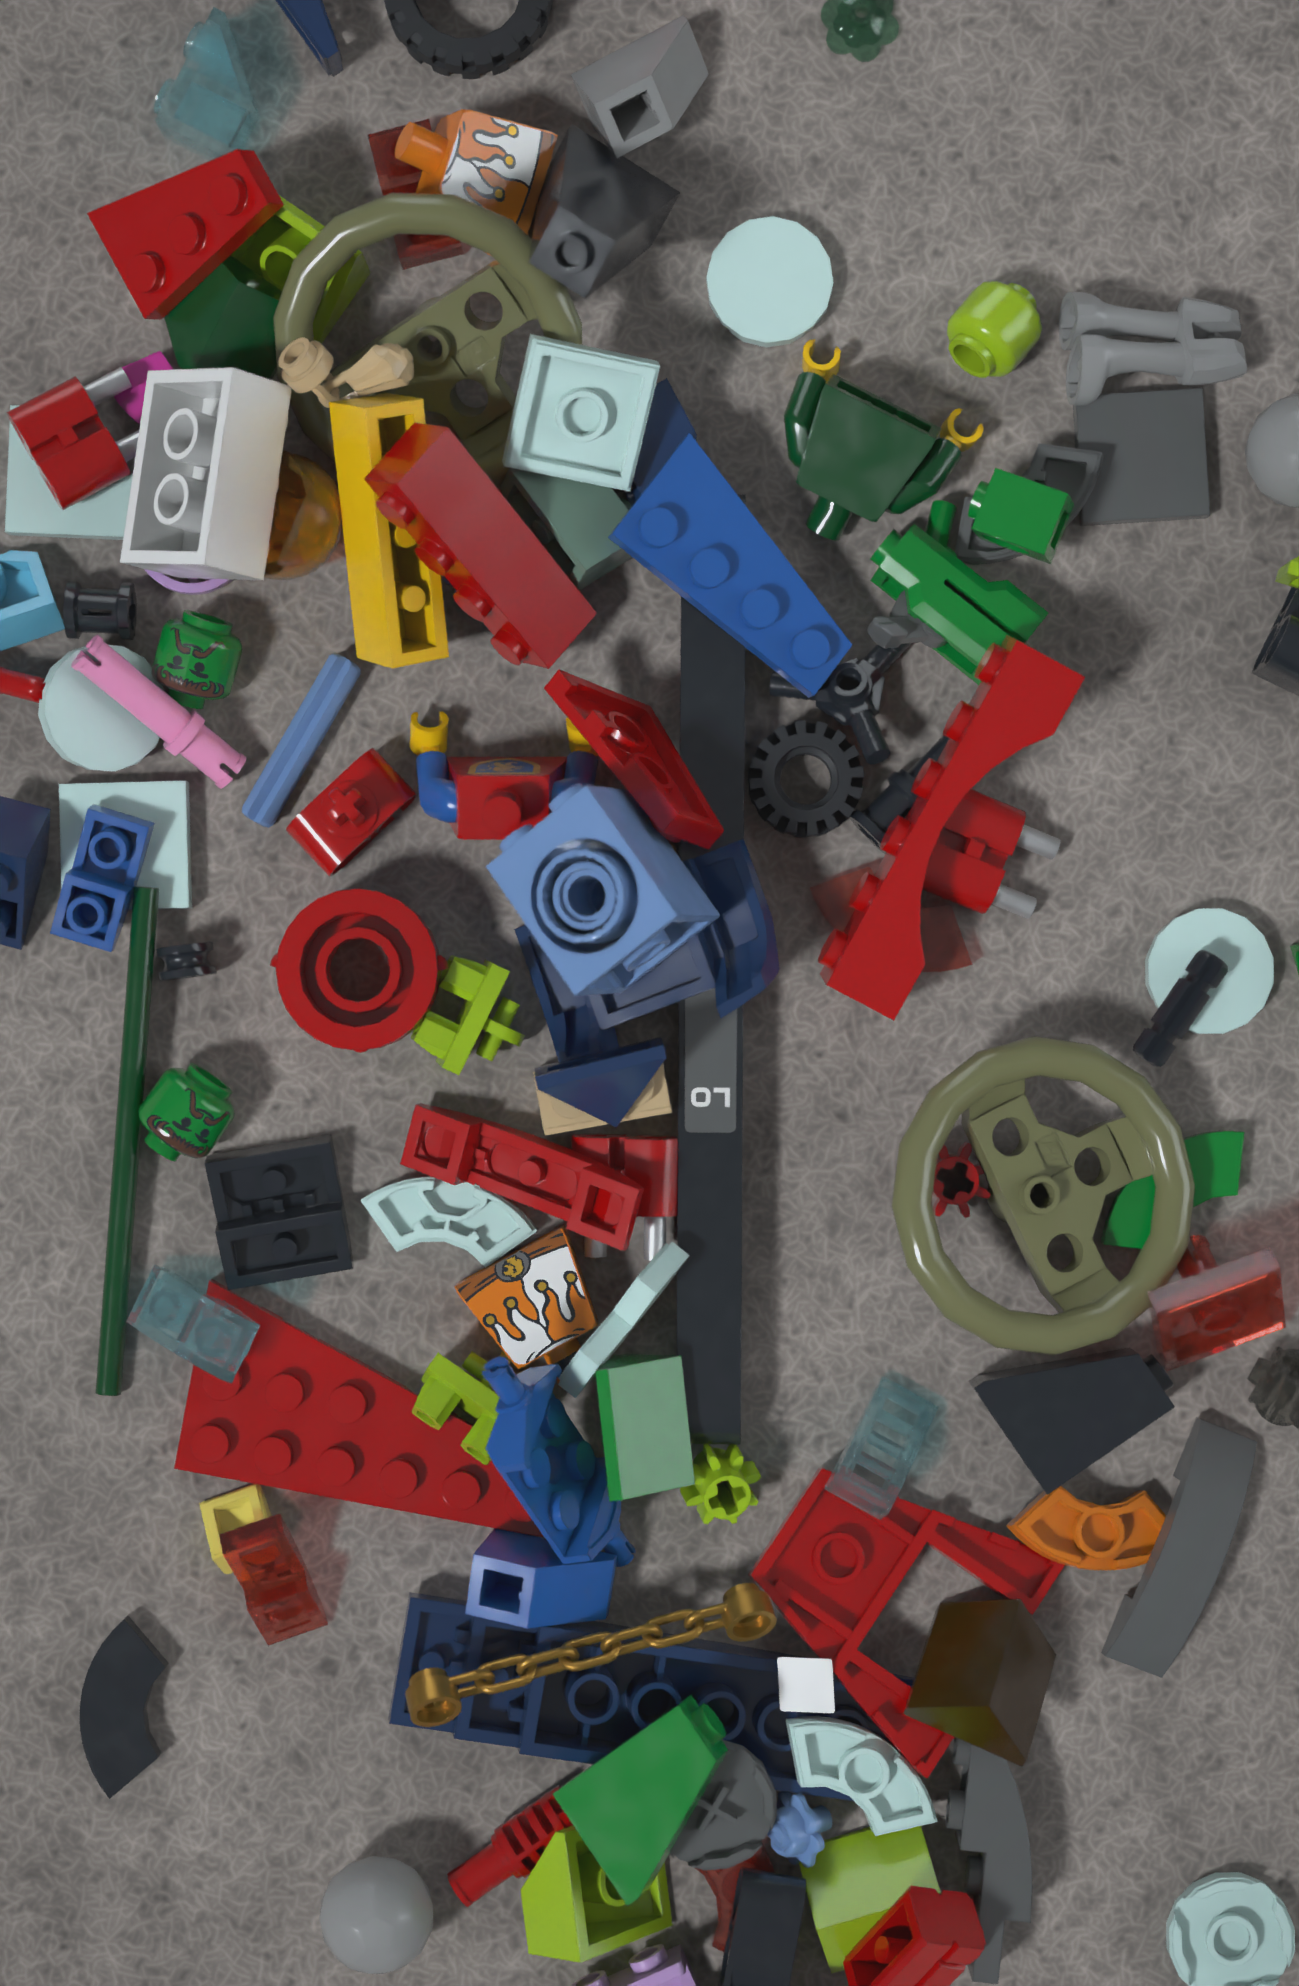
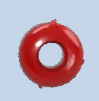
M359 888L335 891L316 899L301 910L287 927L278 952L273 956L270 966L276 967L278 990L284 1006L297 1025L318 1041L335 1048L354 1050L359 1053L366 1052L368 1049L382 1048L397 1042L415 1030L422 1022L426 1013L431 1010L439 991L441 970L449 968L445 957L439 955V950L431 930L419 914L404 902L384 893ZM363 938L373 941L383 949L388 957L390 973L388 983L381 993L370 1000L358 1002L349 1000L338 992L332 983L330 967L333 956L341 946L351 940Z

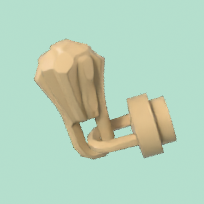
M298 338L283 350L278 361L282 369V379L295 392L305 393L311 390L318 396L319 402L329 408V402L369 396L376 392L409 385L410 380L414 376L412 354L407 348L401 347L398 343H385L381 346L376 344L372 346L356 364L334 377L330 373L333 366V356L318 341ZM348 383L354 391L340 398L339 386Z

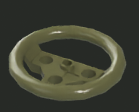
M390 193L334 216L294 258L274 313L276 365L279 382L288 385L282 379V369L278 364L281 353L291 342L298 338H307L309 341H314L313 321L327 282L358 250L397 234L447 235L484 251L495 260L441 296L433 297L423 302L415 313L345 358L330 373L334 377L349 369L376 344L381 346L385 343H398L401 347L407 348L412 354V362L414 364V376L410 380L409 385L376 392L371 395L390 393L423 398L424 410L444 414L461 438L464 448L496 488H500L510 468L504 466L502 459L516 401L515 394L500 374L506 335L526 322L538 319L543 330V337L582 345V322L567 287L529 263L532 239L513 220L455 194ZM478 292H488L494 295L502 305V318L494 322H486L477 318L470 307L471 295ZM428 336H433L437 338V340L432 342L428 338ZM464 379L479 382L487 392L488 403L479 408L466 406L457 397L456 383ZM348 383L339 386L340 398L354 391ZM291 389L290 406L303 433L335 463L330 408L324 407L319 402L318 396L311 390L305 393H297Z
M1033 1036L977 1051L928 1091L899 1143L891 1207L906 1265L945 1318L996 1348L1057 1355L1115 1337L1160 1299L1188 1247L1195 1182L1181 1127L1143 1075L1092 1044ZM1042 1076L1081 1082L1117 1104L1124 1115L1094 1124L1074 1135L1038 1123L1025 1095V1079ZM961 1114L962 1127L989 1182L987 1190L991 1194L990 1198H988L989 1206L997 1218L1009 1225L1040 1293L1058 1311V1314H1039L1009 1310L970 1287L943 1250L931 1204L936 1163L939 1152ZM1005 1118L1011 1120L1019 1131V1143L1016 1149L1008 1155L1001 1154L995 1148L992 1139L995 1126ZM1089 1148L1097 1154L1100 1160V1172L1092 1183L1086 1185L1078 1179L1074 1164L1078 1154L1082 1150ZM1152 1175L1155 1184V1195L1150 1234L1128 1275L1121 1281H1118L1105 1267L1092 1239L1106 1195L1132 1181ZM1034 1186L1035 1192L1030 1194L1031 1189ZM1063 1234L1072 1244L1073 1257L1067 1267L1057 1271L1048 1261L1047 1248L1055 1236Z

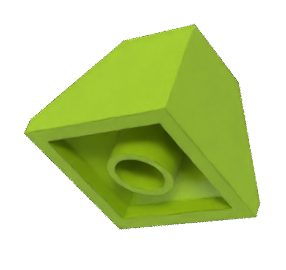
M574 1826L555 1832L520 1890L528 1954L582 1963L673 1926L665 1862L652 1885L636 1901L627 1906Z

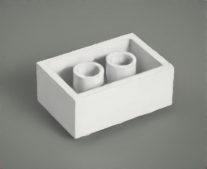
M236 368L148 371L120 563L178 578L264 580L266 560L270 547L269 539L275 498L279 487V471L284 437L288 425V410L292 389L290 386Z

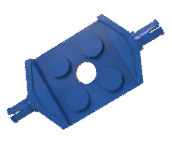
M505 1357L491 1359L484 1366L485 1371H482V1375L488 1380L499 1396L495 1409L498 1416L485 1449L501 1476L563 1564L592 1561L602 1549L605 1553L617 1555L616 1567H622L630 1563L634 1558L632 1553H636V1550L620 1529L621 1500L609 1501L605 1457L596 1458L591 1445L583 1439L567 1415L564 1405L552 1392L556 1379L560 1377L562 1372L560 1366L552 1364L532 1367L515 1374Z

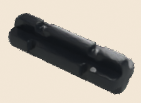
M1200 950L1195 954L1185 969L1188 972L1186 978H1179L1152 1017L1151 1021L1154 1022L1152 1028H1145L1134 1043L1133 1051L1149 1064L1161 1067L1166 1063L1176 1048L1172 1044L1174 1040L1184 1037L1209 1000L1210 996L1207 994L1209 989H1216L1227 974L1228 966L1226 963L1209 951Z

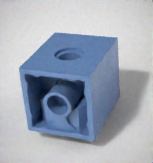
M576 784L566 789L549 804V808L552 811L550 815L535 827L528 824L507 836L499 845L503 853L486 866L575 996L624 992L720 916L668 840L653 827L648 814L629 791L625 789L590 785L583 787L582 784Z

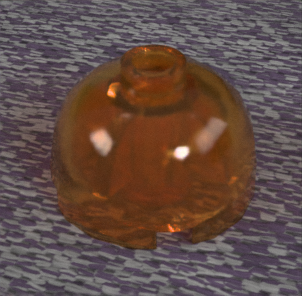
M285 450L282 451L279 487L275 498L269 539V554L264 578L273 580H290L315 572L329 560L339 543L343 530L338 485L319 463Z

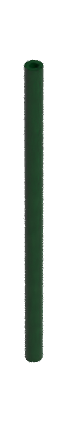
M134 886L95 1391L96 1394L104 1396L121 1395L142 1124L138 1111L144 1098L159 888Z

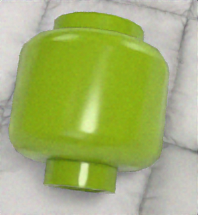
M987 281L977 286L948 321L949 351L954 361L963 370L978 378H986L987 376L1004 377L1015 370L1039 341L1042 332L1041 319L1036 310L1037 304L1032 294L1016 283L1004 284L999 281Z

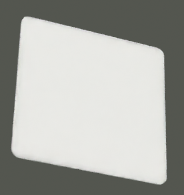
M778 1657L779 1703L781 1711L835 1712L833 1662L831 1659Z

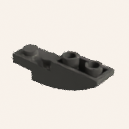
M954 1737L953 1764L962 1765L960 1790L949 1789L946 1828L956 1829L955 1836L960 1850L979 1852L978 1856L968 1855L964 1892L974 1896V1906L980 1925L983 1928L986 1942L981 1955L967 1966L972 1982L998 1984L1005 1920L1031 1923L1033 1884L1031 1849L1026 1818L1017 1785L1007 1760Z

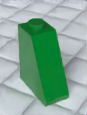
M692 1695L553 1793V1796L627 1906L636 1901L652 1885L728 1751V1748L722 1741L726 1737V1732L721 1721L708 1705L703 1703L698 1706Z

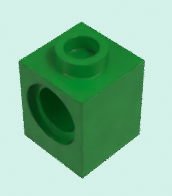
M995 467L990 483L981 481L978 484L969 506L968 517L975 520L972 530L979 539L1051 564L1074 503L1068 493Z

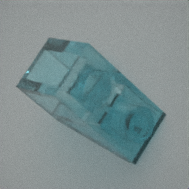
M213 7L206 23L204 24L199 21L190 31L183 49V56L187 59L177 79L169 78L165 81L154 104V113L157 114L155 122L164 138L209 161L236 149H244L260 118L232 27L225 12Z

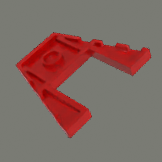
M819 1468L748 1576L758 1585L761 1591L768 1594L771 1603L818 1658L832 1660L833 1675L916 1772L928 1778L954 1736L903 1714L911 1687L857 1650L866 1634L925 1544L1004 1599H1021L1030 1615L1034 1614L1065 1565L1040 1555L1019 1541L957 1520L952 1516L936 1510H930L901 1499L896 1495Z

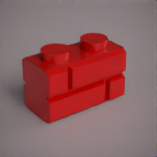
M911 1885L845 1956L843 1966L849 1986H950L965 1970L966 1965H970L981 1955L986 1945L983 1928L980 1925L973 1899L965 1892L942 1890L938 1894L934 1888Z

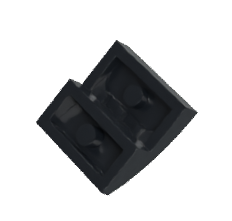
M332 1134L206 1156L204 1164L217 1219L215 1234L228 1290L353 1269L351 1241Z

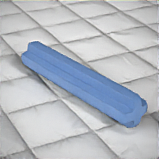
M337 653L329 655L243 804L242 813L247 818L263 827L270 828L274 825L359 678L361 669L356 663Z

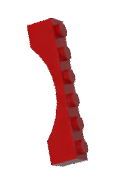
M1006 635L1001 646L992 643L983 655L975 672V678L981 680V683L969 704L961 700L951 713L943 730V735L950 739L937 761L929 758L922 766L911 790L918 797L906 818L897 815L888 827L880 845V849L885 851L886 855L874 875L866 872L861 877L849 901V906L854 908L855 911L843 932L837 928L831 932L818 957V963L824 965L820 975L827 986L892 1020H895L925 966L920 934L921 893L928 861L943 826L965 794L992 768L1022 748L1054 735L1085 679L1083 675Z

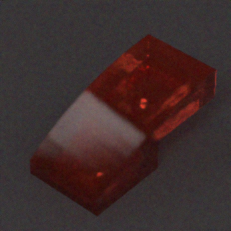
M280 1513L219 1534L223 1556L244 1590L247 1611L268 1646L328 1625L325 1611L312 1578Z

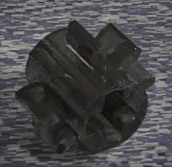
M1276 1347L1269 1360L1259 1357L1247 1379L1256 1386L1248 1400L1250 1403H1255L1259 1414L1268 1422L1278 1426L1294 1425L1299 1429V1349L1283 1350L1281 1347Z

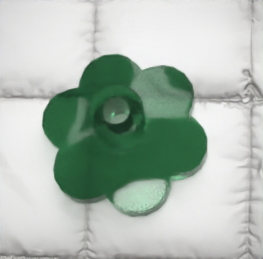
M828 0L821 9L820 17L822 23L828 29L826 36L828 48L838 55L851 53L860 62L874 60L878 56L881 46L891 44L898 36L899 24L894 16L891 15L894 5L893 0ZM863 13L865 17L860 18L856 14Z

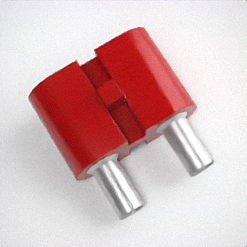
M122 367L85 386H82L75 376L7 412L18 437L31 459L37 465L40 475L62 511L131 474L127 461L136 456L139 430L116 442L107 427H104L95 408L96 405L132 387Z
M971 789L965 794L943 826L928 861L922 890L981 914L986 913L992 904L1029 919L1035 909L1037 899L1001 884L1006 872L1003 870L1007 857L1008 855L1012 856L1015 847L1019 846L1052 860L1059 850L1061 840L1024 825L1026 818L1024 810Z
M626 1134L572 1135V1150L605 1164L644 1187L637 1217H644V1260H652L666 1244V1217L678 1215V1137L658 1135L626 1136ZM584 1236V1256L591 1258L606 1257L607 1245Z

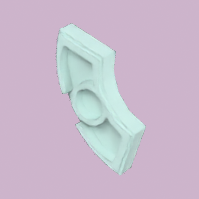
M808 1716L785 1719L797 1782L800 1787H828L848 1795L863 1809L875 1836L938 1822L933 1803L921 1778L904 1756L881 1736L867 1728L836 1718Z

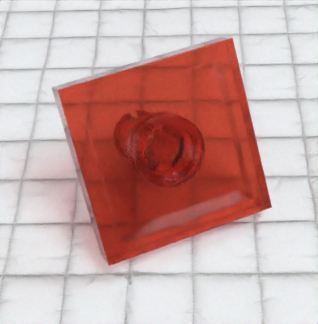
M1202 1235L1190 1236V1241L1195 1249L1192 1251L1194 1260L1187 1247L1177 1266L1182 1279L1147 1292L1156 1347L1166 1372L1286 1328L1281 1270L1270 1247L1218 1266L1209 1248L1210 1244L1207 1238Z

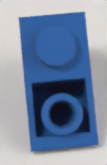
M494 1528L473 1554L465 1614L522 1628L604 1620L609 1615L617 1555L600 1551L592 1561L563 1564L546 1539Z

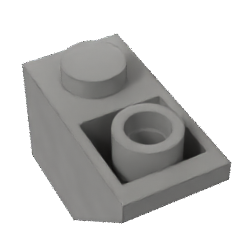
M683 15L571 74V77L594 130L615 157L619 158L674 129L709 73L690 24Z

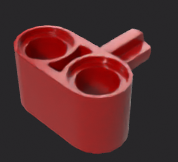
M371 748L354 761L291 821L286 828V832L331 877L346 866L395 819L392 814L400 808L404 811L418 794L375 748Z

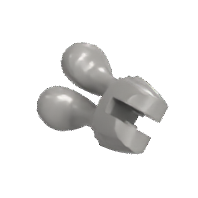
M1086 292L1066 293L1060 308L1059 341L1063 350H1071L1066 370V394L1069 404L1088 406L1094 403L1101 394L1105 381L1109 377L1129 372L1175 376L1178 383L1183 385H1207L1242 377L1247 373V362L1244 346L1238 341L1242 334L1238 310L1206 300L1182 297L1176 311H1152L1108 304L1095 295ZM1139 336L1164 340L1168 342L1142 343L1110 339L1107 337Z

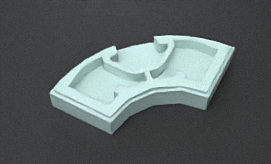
M431 1176L411 1178L380 1188L360 1200L396 1252L419 1242H447L467 1250L485 1268L538 1231L532 1221L508 1199L480 1188L479 1185H472L467 1182L452 1185Z

